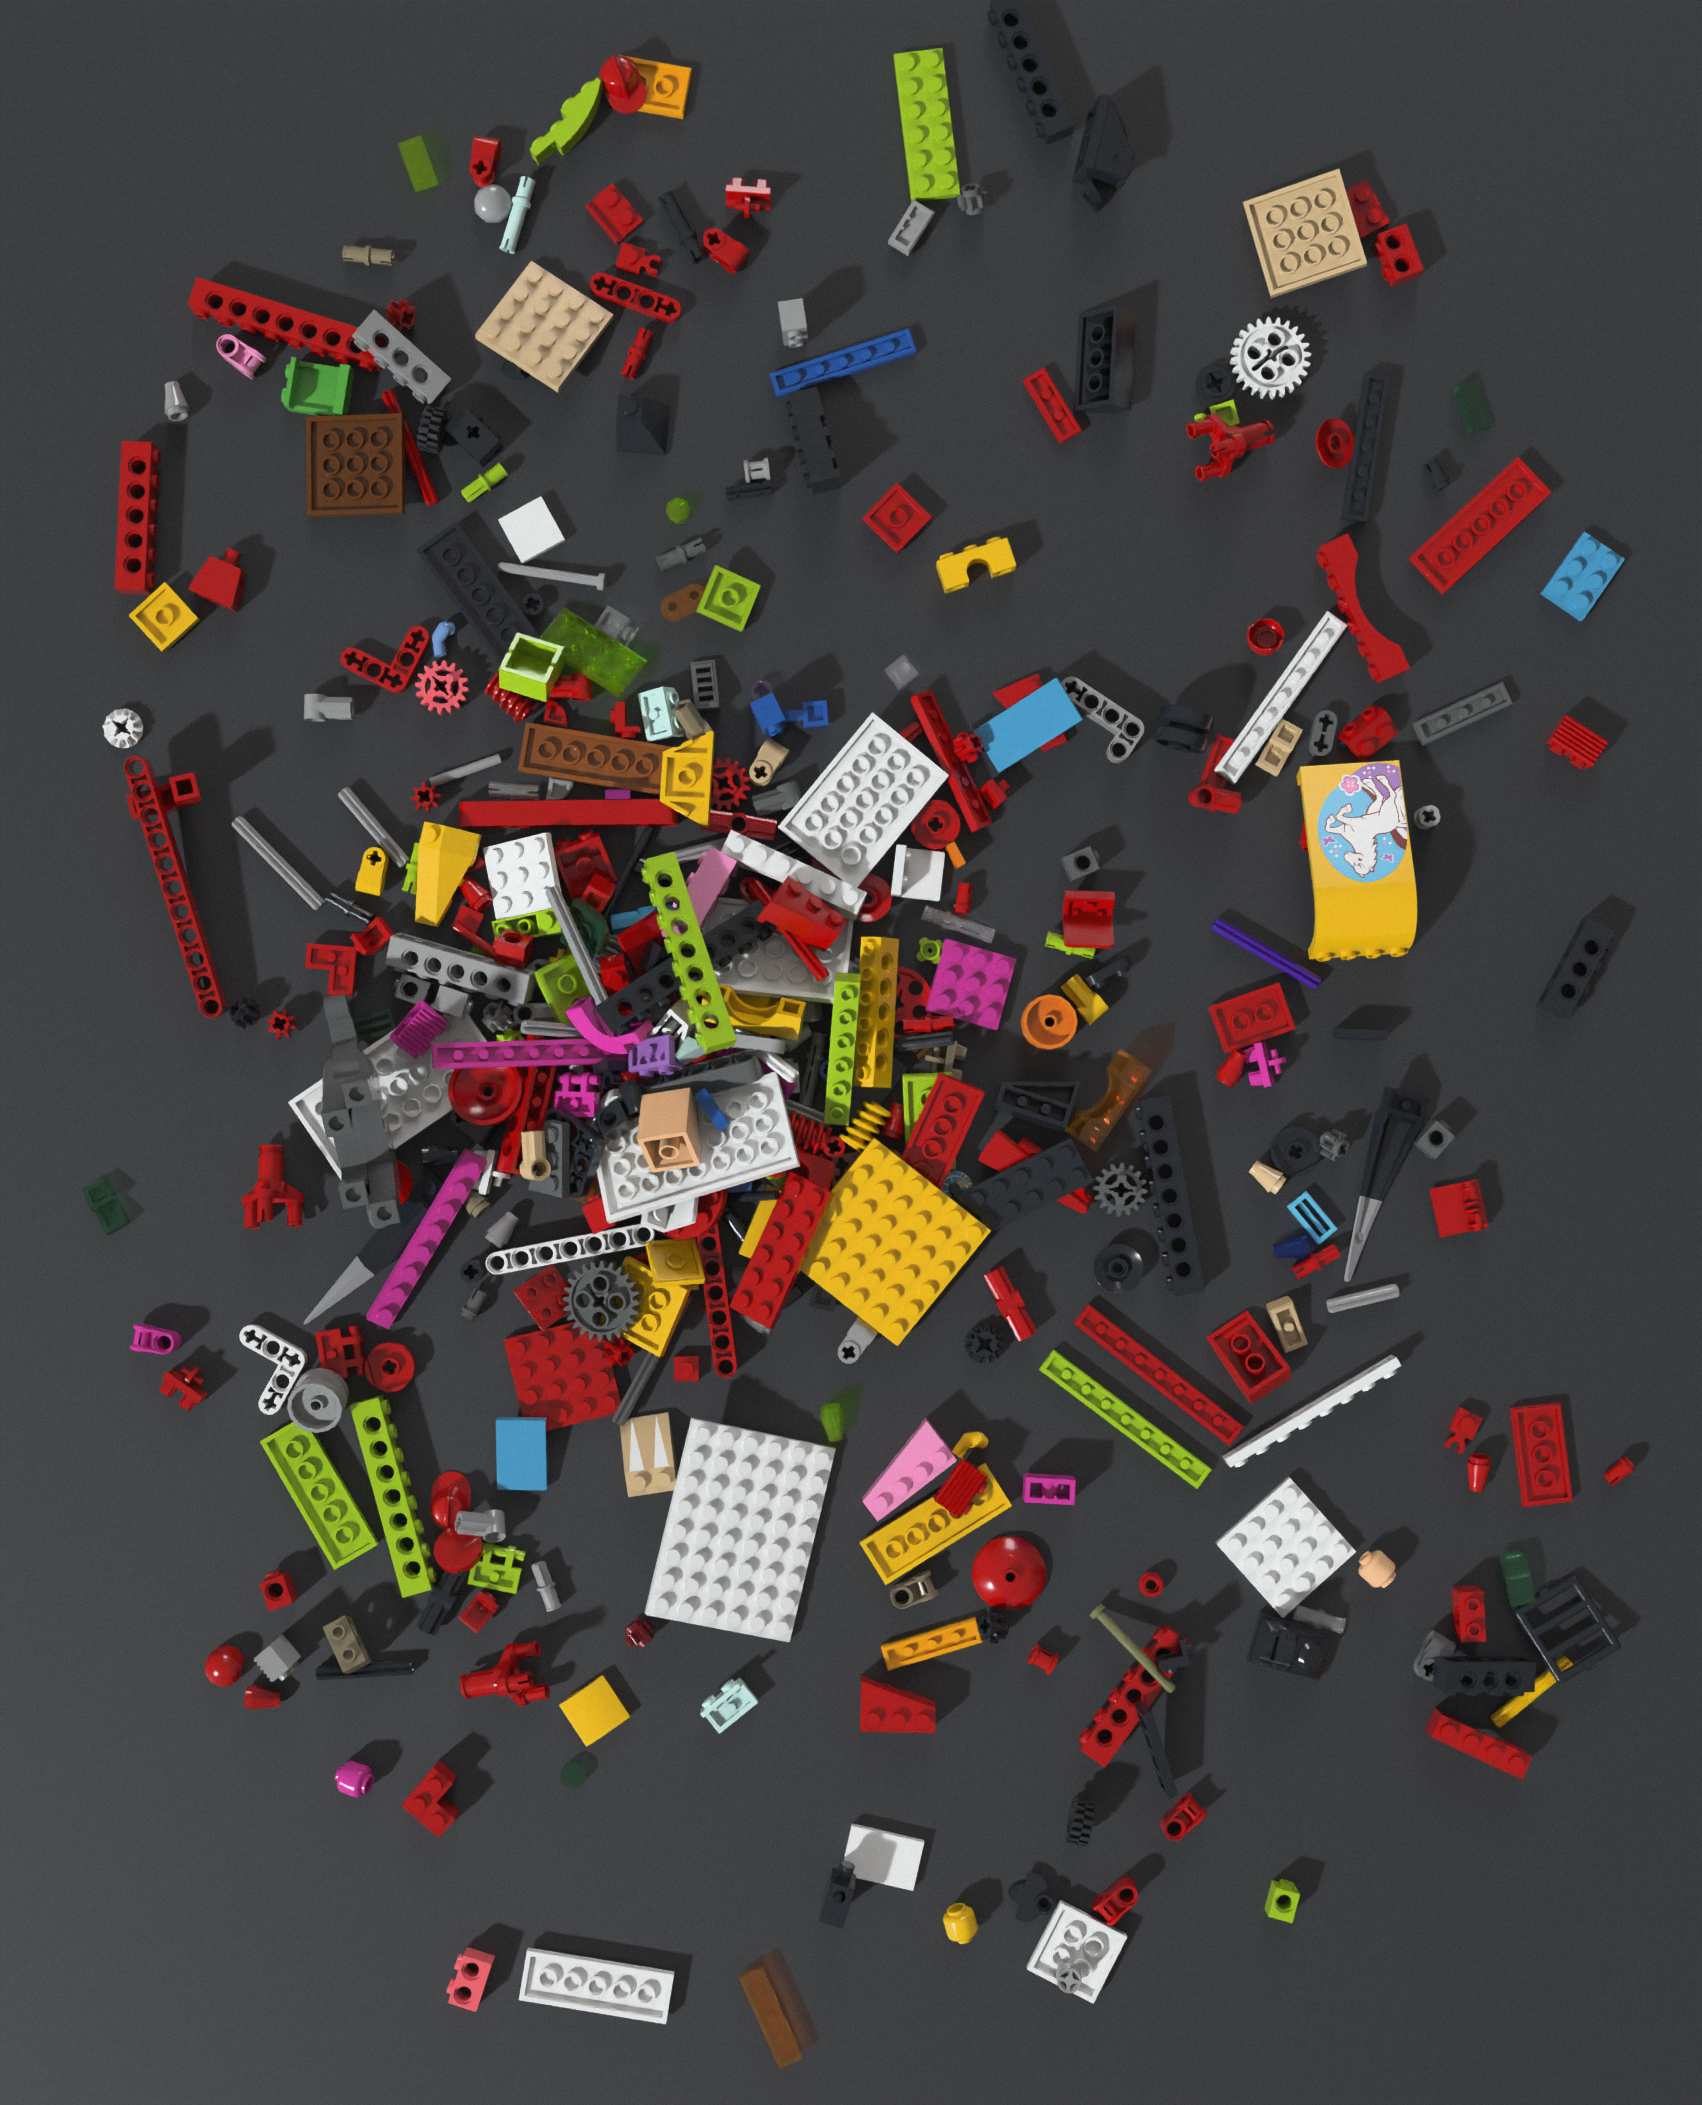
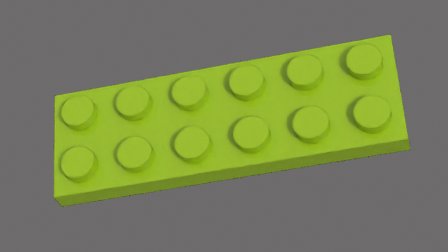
M938 48L894 54L911 203L913 200L922 202L955 198L957 195H960L943 49Z
M292 1422L260 1441L334 1570L379 1544L315 1432L305 1431Z

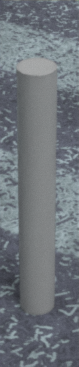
M498 753L431 777L429 780L431 786H438L500 764L502 760Z

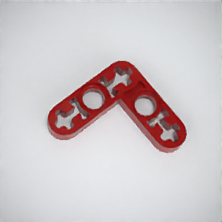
M414 626L410 628L391 666L356 648L345 649L340 657L341 663L349 671L393 693H402L408 688L430 644L431 637L424 627ZM420 632H423L422 636L425 640L417 643L415 648L420 650L417 654L414 650L407 648V646L410 644L413 647L416 642L413 635H419ZM410 653L414 656V663L411 666H403L401 663L402 656ZM356 654V658L364 663L363 668L356 663H352L349 666L350 662L347 660V657H353ZM373 664H378L381 667V673L377 677H370L368 674V669ZM386 673L393 678L400 676L402 685H396L393 688V683L385 678Z

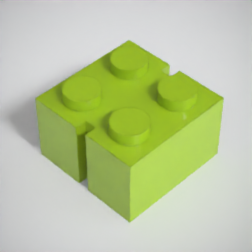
M517 632L509 647V653H506L499 667V688L547 702L554 687V682L557 681L564 666V647Z

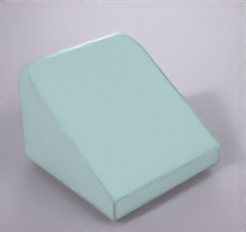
M688 1036L676 1052L675 1058L677 1062L685 1065L705 1053L703 1047L699 1048L696 1040Z

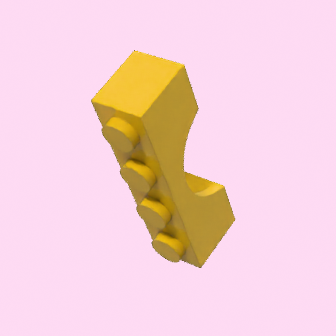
M718 984L732 1027L798 1041L803 1027L806 1002L781 997L773 1006L757 1008L741 1001L735 994L733 987ZM703 996L702 1005H706L709 1003V1000ZM712 1019L705 1020L707 1022L716 1023Z

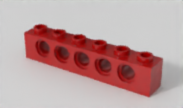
M122 441L115 589L123 594L151 595V588L155 586V574L152 573V567L157 557L156 549L153 546L154 539L158 535L155 514H158L159 511L156 490H159L160 487L157 465L161 464V452L152 442ZM142 464H146L145 471L142 474H137V468ZM139 489H145L144 496L136 499V492ZM143 513V520L140 523H135L136 515ZM137 538H142L141 546L134 548V541ZM141 562V569L133 573V565Z
M527 1034L525 1041L561 1040L563 1037ZM556 1066L519 1067L523 1083L522 1098L517 1109L508 1117L497 1166L498 1171L521 1175L519 1170L520 1164L523 1161L521 1132L540 1131L543 1129Z
M1165 1624L1163 1628L1159 1627L1154 1632L1151 1638L1153 1642L1148 1648L1144 1647L1142 1651L1158 1667L1156 1659L1158 1650L1165 1648L1169 1650V1653L1180 1651L1177 1636H1180V1634ZM1139 1661L1133 1669L1130 1667L1122 1677L1124 1682L1119 1688H1114L1107 1699L1109 1701L1104 1709L1100 1708L1093 1717L1095 1722L1089 1729L1085 1728L1078 1739L1080 1741V1750L1104 1768L1139 1721L1135 1710V1703L1143 1700L1149 1707L1163 1688L1153 1676L1149 1679L1142 1678V1672L1145 1668ZM1162 1671L1169 1679L1173 1674ZM1131 1689H1138L1140 1691L1135 1699H1129L1127 1693ZM1115 1710H1124V1716L1121 1719L1113 1718L1112 1714ZM1103 1729L1110 1731V1735L1106 1739L1098 1738V1733Z

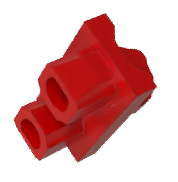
M732 178L730 185H726V207L744 210V218H750V211L770 210L771 188H768L767 180L758 179L754 182V187L745 186V180L742 178Z
M183 1367L180 1373L171 1369L169 1372L166 1371L162 1377L165 1380L159 1391L170 1398L173 1397L178 1389L185 1393L178 1404L187 1411L192 1410L209 1395L199 1388L204 1383V1380L198 1377L201 1371L198 1367H195L192 1371Z

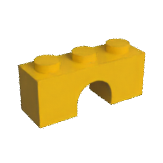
M994 537L987 540L986 545L977 547L975 544L964 548L962 553L954 555L953 552L940 556V560L936 562V568L945 594L969 586L970 581L967 569L975 563L985 565L989 569L991 578L1015 571L1017 565L1008 539Z

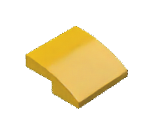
M603 1675L559 1704L585 1746H589L630 1717Z

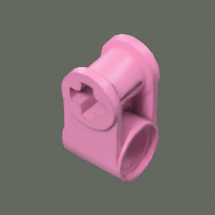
M230 334L222 335L217 340L216 347L221 356L252 380L255 377L254 373L262 362L265 363L267 360L258 351ZM235 344L233 352L225 353L227 345Z

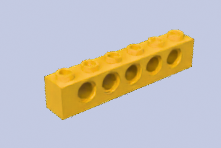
M861 937L859 969L861 980L853 1086L891 1088L899 939Z

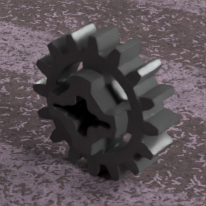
M1119 1163L1116 1169L1113 1164H1110V1171L1101 1169L1102 1178L1095 1177L1099 1185L1093 1186V1189L1097 1190L1099 1194L1095 1195L1094 1199L1102 1200L1099 1207L1107 1206L1106 1213L1111 1214L1113 1210H1116L1115 1213L1118 1217L1121 1216L1122 1211L1126 1215H1130V1208L1139 1210L1137 1206L1138 1201L1145 1202L1141 1194L1147 1193V1190L1142 1189L1141 1185L1145 1184L1146 1180L1138 1179L1141 1172L1133 1173L1132 1165L1124 1169V1163ZM1116 1174L1115 1180L1110 1184H1105L1111 1175ZM1126 1174L1134 1180L1136 1186H1130L1126 1181ZM1119 1183H1121L1123 1187L1131 1189V1191L1121 1192V1196H1118L1117 1192L1109 1190V1188L1118 1187ZM1104 1193H1108L1114 1198V1205L1108 1202ZM1130 1195H1135L1130 1203L1124 1205L1125 1200Z

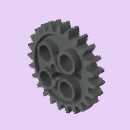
M596 1260L592 1261L590 1266L588 1264L582 1265L583 1271L575 1270L576 1278L568 1279L572 1286L564 1288L566 1292L570 1293L569 1296L563 1298L564 1301L569 1302V1306L563 1308L564 1311H571V1315L568 1316L567 1320L575 1319L576 1322L573 1325V1329L582 1327L580 1335L589 1332L590 1340L594 1339L597 1335L600 1342L605 1340L606 1336L609 1341L615 1339V1335L618 1338L623 1336V1330L626 1332L632 1329L630 1324L638 1322L633 1315H638L642 1312L636 1308V1305L643 1303L642 1300L636 1297L642 1293V1290L634 1289L639 1282L630 1281L633 1273L624 1274L625 1266L616 1269L617 1264L615 1261L611 1262L609 1266L607 1260H602L600 1264ZM601 1277L607 1281L606 1289L600 1286L599 1280ZM583 1294L588 1295L590 1299L589 1305L584 1304L582 1300ZM617 1295L623 1299L622 1308L616 1304ZM602 1296L605 1298L603 1301L604 1305L601 1304ZM600 1312L606 1316L605 1324L599 1320Z

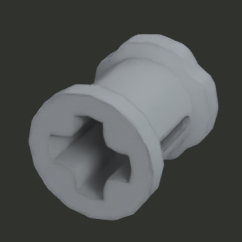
M768 457L764 458L763 461L755 462L743 460L746 483H749L750 480L761 478L771 480ZM755 469H763L761 471H751Z
M1433 805L1418 809L1413 816L1414 824L1420 829H1428L1437 825L1441 818L1439 809ZM1428 812L1430 821L1425 822V816L1422 814Z

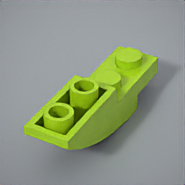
M598 77L594 81L585 83L581 88V92L574 98H568L560 109L564 120L555 122L550 128L549 133L544 137H538L532 143L530 152L538 165L556 150L565 156L583 137L593 121L601 101L603 88Z

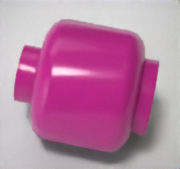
M348 1761L344 1766L338 1768L335 1780L340 1792L359 1798L364 1794H368L374 1783V1775H372V1770L369 1766L355 1761Z

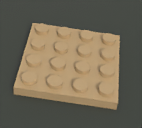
M1340 169L1243 202L1270 298L1367 266Z
M531 261L477 331L475 337L487 347L510 362L515 363L518 367L556 392H559L611 323L613 314Z

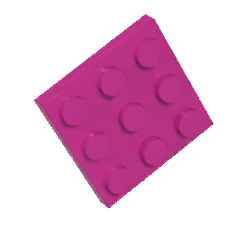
M944 939L925 1011L943 1016L953 1015L954 1019L997 1030L1016 959Z

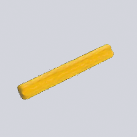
M1566 1656L1561 1657L1556 1662L1561 1671L1573 1665ZM1549 1669L1535 1679L1534 1692H1524L1523 1696L1515 1695L1491 1715V1719L1496 1726L1500 1728L1556 1683Z

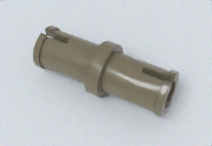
M348 245L343 247L342 256L344 262H360L366 266H372V264L393 266L395 262L393 249H375L371 245H366L365 248Z

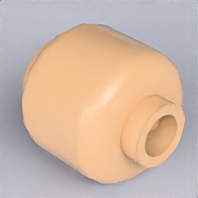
M1376 1550L1372 1553L1367 1551L1360 1557L1359 1574L1372 1587L1378 1588L1381 1586L1385 1588L1396 1577L1394 1562L1382 1551Z

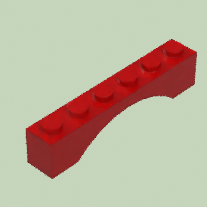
M1349 534L1321 545L1316 555L1318 564L1321 568H1325L1328 574L1326 578L1327 583L1332 591L1335 590L1339 598L1337 599V604L1340 611L1346 613L1349 620L1347 622L1348 629L1352 635L1357 637L1359 653L1363 658L1366 657L1369 663L1368 672L1373 680L1376 679L1377 683L1380 684L1409 670L1410 666L1400 645L1381 635L1370 624L1360 607L1355 588V568L1358 554Z

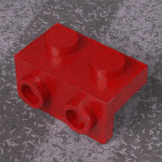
M1372 705L1366 708L1352 723L1347 724L1337 737L1340 741L1346 743L1359 763H1364L1397 735L1399 731L1386 710Z

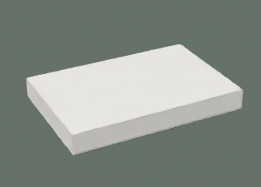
M852 1823L843 1861H849L855 1865L853 1873L856 1875V1878L913 1891L924 1840Z

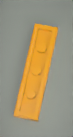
M973 1617L881 1645V1650L887 1670L889 1671L976 1645L983 1641L976 1618Z

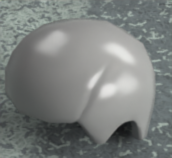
M485 185L478 190L475 196V213L487 223L502 222L508 218L512 210L509 193L498 185Z

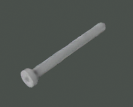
M505 562L498 563V570L504 573L597 586V590L604 591L606 586L605 573L593 576Z

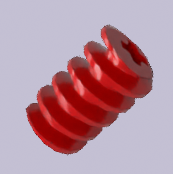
M499 671L491 678L485 689L487 696L493 695L492 700L495 703L500 702L499 707L502 710L507 709L506 714L508 716L515 715L514 721L516 723L529 718L540 704L538 702L531 705L533 698H524V695L499 688Z
M793 1110L788 1117L793 1137H795V1145L798 1146L804 1141L805 1150L813 1145L814 1154L820 1149L823 1150L832 1127H829L824 1132L823 1123H820L815 1128L814 1119H811L806 1124V1116L802 1115L797 1120L796 1111Z

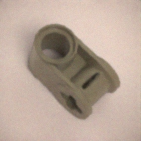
M931 1571L919 1572L906 1580L894 1584L890 1589V1598L893 1605L899 1609H905L938 1596L939 1591L934 1588L930 1578ZM922 1582L925 1583L927 1590H924ZM899 1590L908 1592V1597L904 1601L895 1599V1594Z

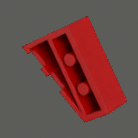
M861 1675L860 1732L935 1733V1701L908 1691L899 1690L891 1687L889 1684L880 1683Z

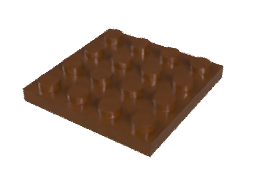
M393 413L306 417L308 517L405 515V415Z

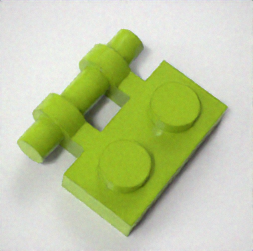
M495 1542L483 1543V1560L480 1559L470 1570L468 1584L516 1594L522 1568L513 1566L514 1559L524 1561L526 1551L517 1550V1547L509 1546L508 1548L497 1546ZM492 1555L506 1557L505 1564L491 1562Z

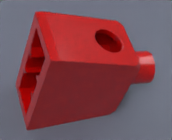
M228 548L223 560L213 556L208 557L188 589L198 596L237 612L247 574L242 569L236 567L242 554Z

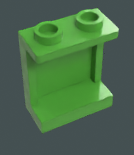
M291 357V362L287 363L285 376L288 380L286 388L282 390V403L291 412L316 416L348 415L355 372L350 365L340 364V367L303 362L299 361L297 357Z

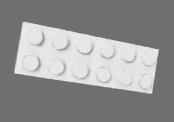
M528 1947L519 2000L666 2024L675 1971Z

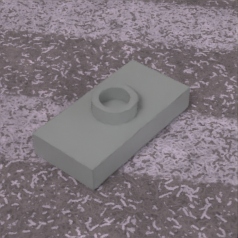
M913 200L889 238L888 244L909 257L934 217L935 212Z

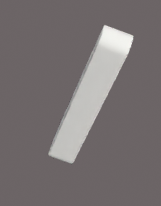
M638 1223L603 1230L594 1235L593 1233H587L500 1250L487 1257L486 1267L492 1274H503L646 1246L647 1241H643L638 1237V1230L641 1227L650 1230L651 1236L647 1241L655 1239L656 1230ZM616 1232L625 1234L626 1243L624 1245H617L614 1242ZM592 1237H598L601 1240L602 1247L600 1250H594L590 1247L589 1241ZM567 1242H574L577 1245L578 1250L575 1255H570L566 1252L565 1245ZM544 1246L550 1247L553 1251V1257L550 1260L544 1259L541 1255V1250ZM519 1251H524L528 1254L529 1261L527 1264H520L518 1262L517 1254ZM495 1256L503 1258L504 1267L502 1269H497L493 1266V1258Z

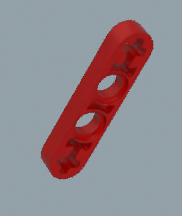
M596 273L590 279L592 293L598 298L666 323H675L681 317V306L674 298L606 273ZM602 280H605L606 286L613 289V295H610L611 292L608 288L602 287L601 291L598 290L596 283H601ZM621 288L630 289L631 296L628 299L621 300L617 296ZM646 296L652 297L654 299L653 306L650 308L642 307L640 304L642 298ZM659 300L662 301L661 305L664 308L669 309L671 305L674 306L676 313H671L670 316H667L666 310L659 308L657 313Z

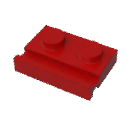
M613 183L594 197L593 201L585 205L587 211L617 246L623 239L628 238L644 224L642 217Z

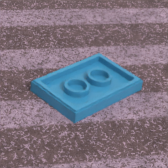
M546 1417L496 1418L497 1490H547Z

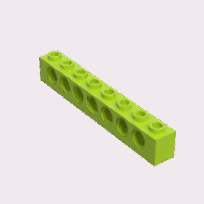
M675 851L645 860L644 868L641 869L644 882L649 883L652 890L649 892L650 901L653 907L657 906L659 912L657 922L660 930L664 929L667 936L664 939L667 952L673 955L675 961L672 962L674 974L676 977L680 976L681 979L680 993L682 999L688 1001L690 1009H687L690 1023H695L698 1032L695 1033L697 1045L699 1048L703 1047L705 1054L732 1047L736 1042V1036ZM666 879L671 885L669 887H662L658 881ZM674 902L677 904L678 909L674 911L669 910L665 904ZM677 925L683 926L686 932L678 934L674 931L673 927ZM690 949L694 956L690 958L684 957L681 954V950ZM697 972L702 979L693 981L689 978L688 974ZM705 996L708 998L709 1003L701 1005L697 1002L696 997ZM712 1019L716 1022L717 1027L714 1029L707 1028L704 1021Z
M383 1395L354 1402L350 1405L402 1598L432 1590L437 1581V1574L435 1568L430 1567L428 1558L431 1557L428 1544L423 1542L421 1534L424 1533V1527L421 1519L417 1520L415 1513L417 1502L415 1496L410 1495L408 1487L411 1485L410 1476L407 1471L404 1472L402 1462H404L403 1451L401 1447L397 1448L395 1440L398 1437L397 1429L394 1423L391 1424L388 1415L391 1414L390 1404L387 1399L384 1400ZM371 1417H376L380 1420V1429L371 1427ZM378 1441H382L387 1445L386 1453H381L377 1450L376 1444ZM384 1465H389L393 1468V1477H387L383 1473ZM391 1489L399 1491L401 1495L399 1501L391 1499L389 1495ZM398 1513L404 1514L407 1517V1524H399L396 1520V1515ZM404 1537H409L413 1540V1548L409 1549L403 1545ZM411 1561L419 1563L421 1567L420 1572H413L409 1567V1563Z

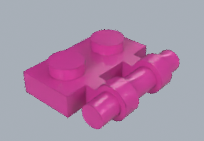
M575 1072L558 1074L556 1081L558 1084H563L562 1091H554V1108H565L576 1117H595L594 1114L600 1111V1092H592L594 1085L601 1084L602 1076L594 1075L592 1072H584L582 1075ZM576 1084H581L580 1092H574Z

